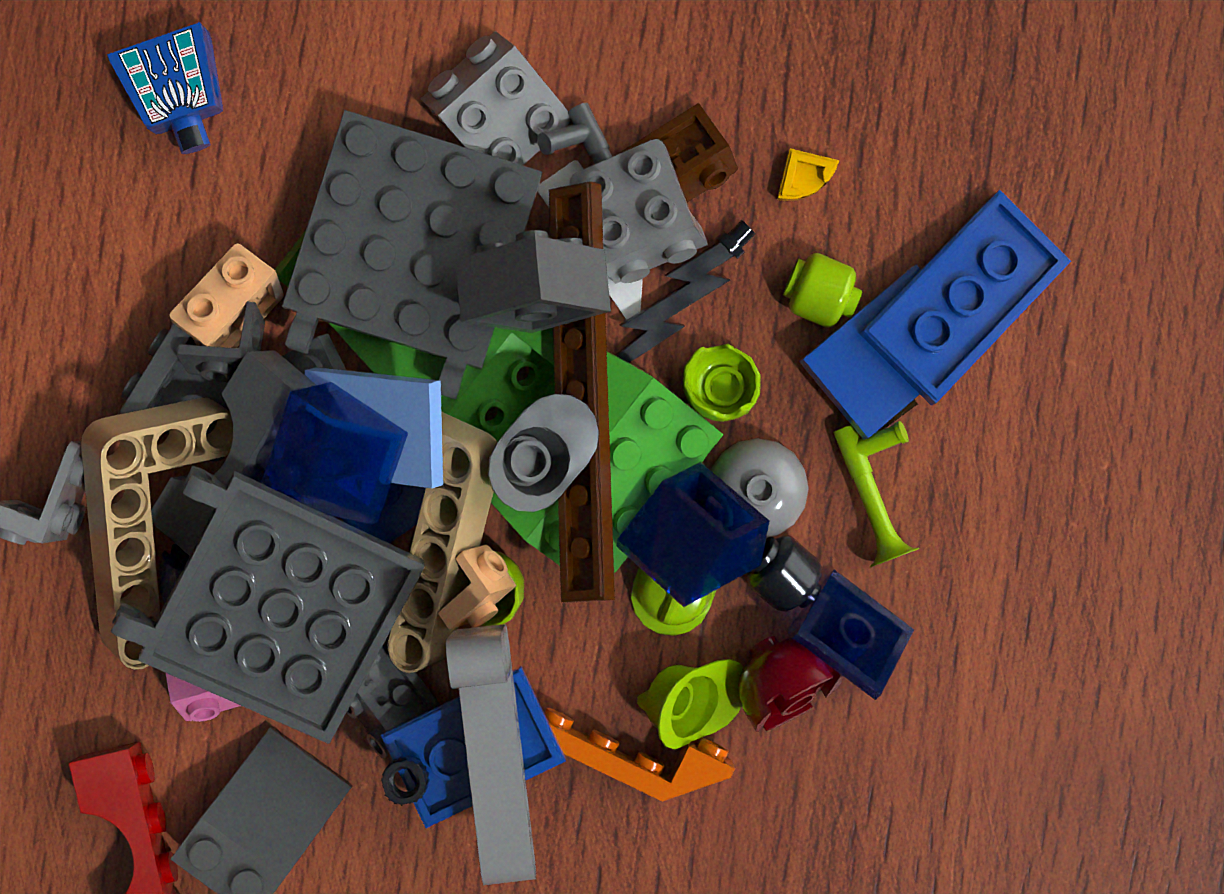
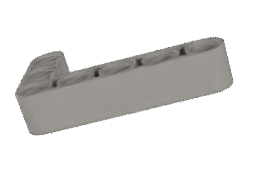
M506 624L453 630L446 639L447 666L451 688H459L483 886L536 879L535 855Z

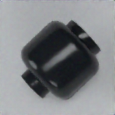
M792 537L765 538L752 550L746 560L749 587L778 611L787 612L798 606L805 608L820 593L821 585L818 582L821 578L822 566L814 555Z

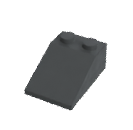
M271 726L186 837L171 860L217 894H274L353 785Z

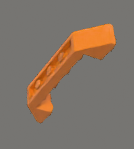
M546 708L544 712L565 755L662 802L729 779L735 770L733 761L726 758L729 750L702 737L699 744L692 741L683 746L669 775L663 772L666 765L654 757L642 752H638L636 758L617 750L620 743L614 738L597 730H592L590 736L572 728L574 720L565 714L551 708Z

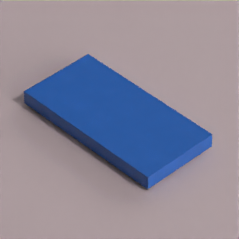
M999 190L987 200L859 334L930 405H934L1064 270L1071 260Z

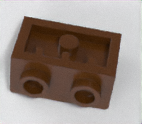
M699 103L620 152L623 153L653 139L662 141L667 148L687 203L707 190H713L722 186L738 170L729 144Z

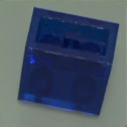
M699 462L663 480L618 537L616 546L679 604L686 607L761 566L770 520L704 464Z

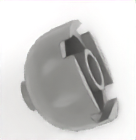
M760 438L736 442L723 451L710 469L707 486L710 508L720 523L739 536L753 539L778 536L793 526L805 509L809 491L805 468L794 452L779 442Z

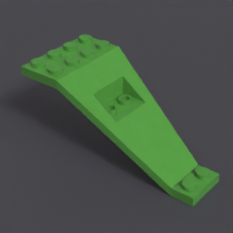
M306 230L275 269L279 281L287 287L289 286ZM329 323L373 373L432 380L440 379L446 359ZM553 327L534 333L495 328L482 370L470 366L466 367L457 399L441 395V412L489 433L498 442L528 406L538 398L555 394ZM607 351L615 574L724 434L654 377ZM528 366V376L524 380L517 381L516 375L519 369ZM491 407H497L496 417L485 421L486 411ZM493 493L491 504L526 542L560 566L558 499L547 508L535 512L517 511L507 506Z

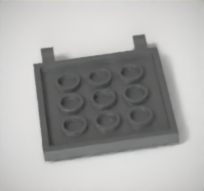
M344 110L282 305L284 309L296 312L285 345L290 349L308 354L318 320H322L446 359L439 379L441 381V395L456 400L466 367L470 366L482 370L495 327L461 322L455 260L476 254V247L483 244H508L515 242L516 235L525 232L543 172Z
M192 466L183 483L185 488L182 493L196 501L214 507V510L156 622L148 618L140 610L121 603L112 621L114 625L111 633L143 646L139 652L138 661L330 744L425 567L424 559L236 471H233L226 485L209 472Z

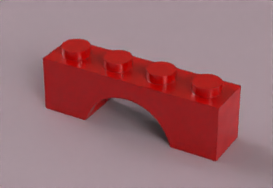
M140 741L80 755L69 762L80 813L98 816L109 821L123 833L131 847L134 870L132 881L125 894H176L173 882L178 880L177 864L171 860L174 854L171 851L166 852L162 832L166 831V817L161 803H154L150 783H153L155 780L154 767L149 753H142Z

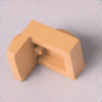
M488 545L464 550L456 557L457 563L469 578L471 584L438 612L449 630L468 623L473 628L484 624L499 611L495 604L517 586L508 574V568L503 558L492 551Z

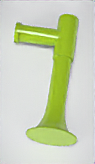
M901 421L895 422L894 425L875 432L870 438L865 440L859 437L858 432L852 425L834 431L833 433L851 479H854L874 531L877 554L874 563L869 567L871 568L918 550L919 548H912L904 543L897 535L871 473L873 470L867 457L897 444L907 443L909 438Z

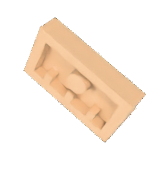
M235 244L170 312L169 316L175 325L193 338L196 346L237 348L240 345L247 301L255 302L262 317L265 318L284 298V293L276 271L241 244Z

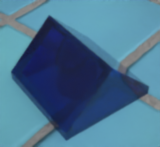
M834 569L821 584V590L817 598L809 606L803 608L787 629V632L793 639L876 700L881 696L914 629Z

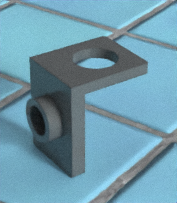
M247 301L239 348L178 345L176 355L188 374L201 375L203 378L215 382H228L247 352L261 351L265 320L256 303Z

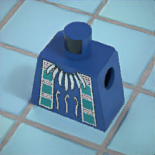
M200 22L107 54L113 69L148 130L156 135L173 130L181 154L194 153L211 145L202 120L223 112V104L212 38L209 31Z

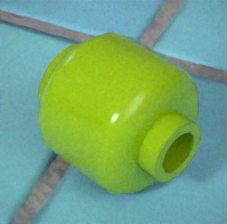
M813 253L806 261L798 258L784 289L783 296L789 298V309L793 314L829 328L839 321L841 315L848 318L852 317L860 300L862 290L854 287L856 281L854 268L821 253Z

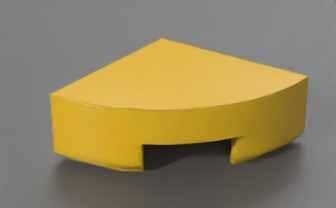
M790 148L777 200L795 201L815 194L831 179L836 171L839 160Z

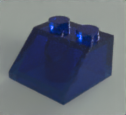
M333 382L290 391L262 483L297 500L301 504L327 515L367 524L377 523L408 432Z

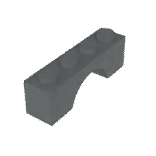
M275 350L247 352L222 392L233 421V442L226 461L213 475L226 485L233 471L260 483L268 469L275 466L284 455L286 450L284 443L292 430L300 425L311 411L312 405L310 401L319 387ZM187 475L171 477L151 509L152 524L190 556L214 507L196 501L182 493L185 488L183 483Z

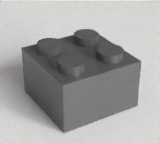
M525 231L516 235L515 242L508 244H483L476 247V254L455 260L462 323L534 333L611 312L605 250L585 246L580 238L556 240L548 238L546 231Z

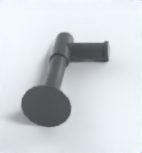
M588 103L579 104L568 111L573 123L572 126L551 132L545 131L538 135L539 149L545 155L552 154L559 149L583 143L594 164L612 157L609 151L610 147Z

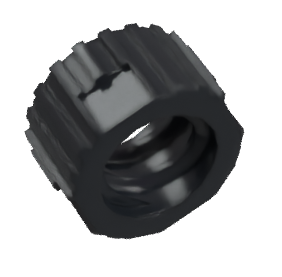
M400 756L398 759H393L385 768L381 778L385 792L384 795L389 798L388 800L401 806L418 802L425 794L430 782L426 765H423L422 761L417 760L416 757ZM401 769H409L417 779V785L414 790H400L393 780L395 773Z

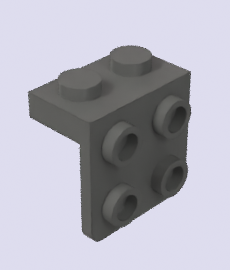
M173 324L170 330L163 328L152 342L148 354L153 356L144 373L136 372L125 386L121 398L126 400L120 413L124 414L197 398H209L229 410L222 396V392L228 382H215L207 380L201 375L187 373L176 355L178 345L196 346L191 336ZM217 420L209 425L206 435L215 429ZM169 430L165 431L164 433L169 435ZM224 457L211 459L210 461H221Z

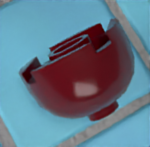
M771 636L756 644L749 651L753 659L742 669L738 682L739 701L755 731L759 732L762 726L768 731L788 723L813 708L810 702L817 696V692L821 690L825 698L828 697L842 683L843 676L826 652L814 643L799 638H789L778 642L775 636Z

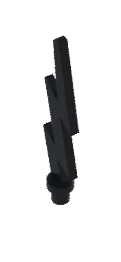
M741 220L728 234L723 231L717 237L719 242L665 274L666 277L688 282L619 324L622 327L645 331L616 353L615 356L630 363L685 327L683 324L666 322L665 320L730 281L729 278L707 273L732 257L739 259L745 253L742 247L756 235L755 232Z

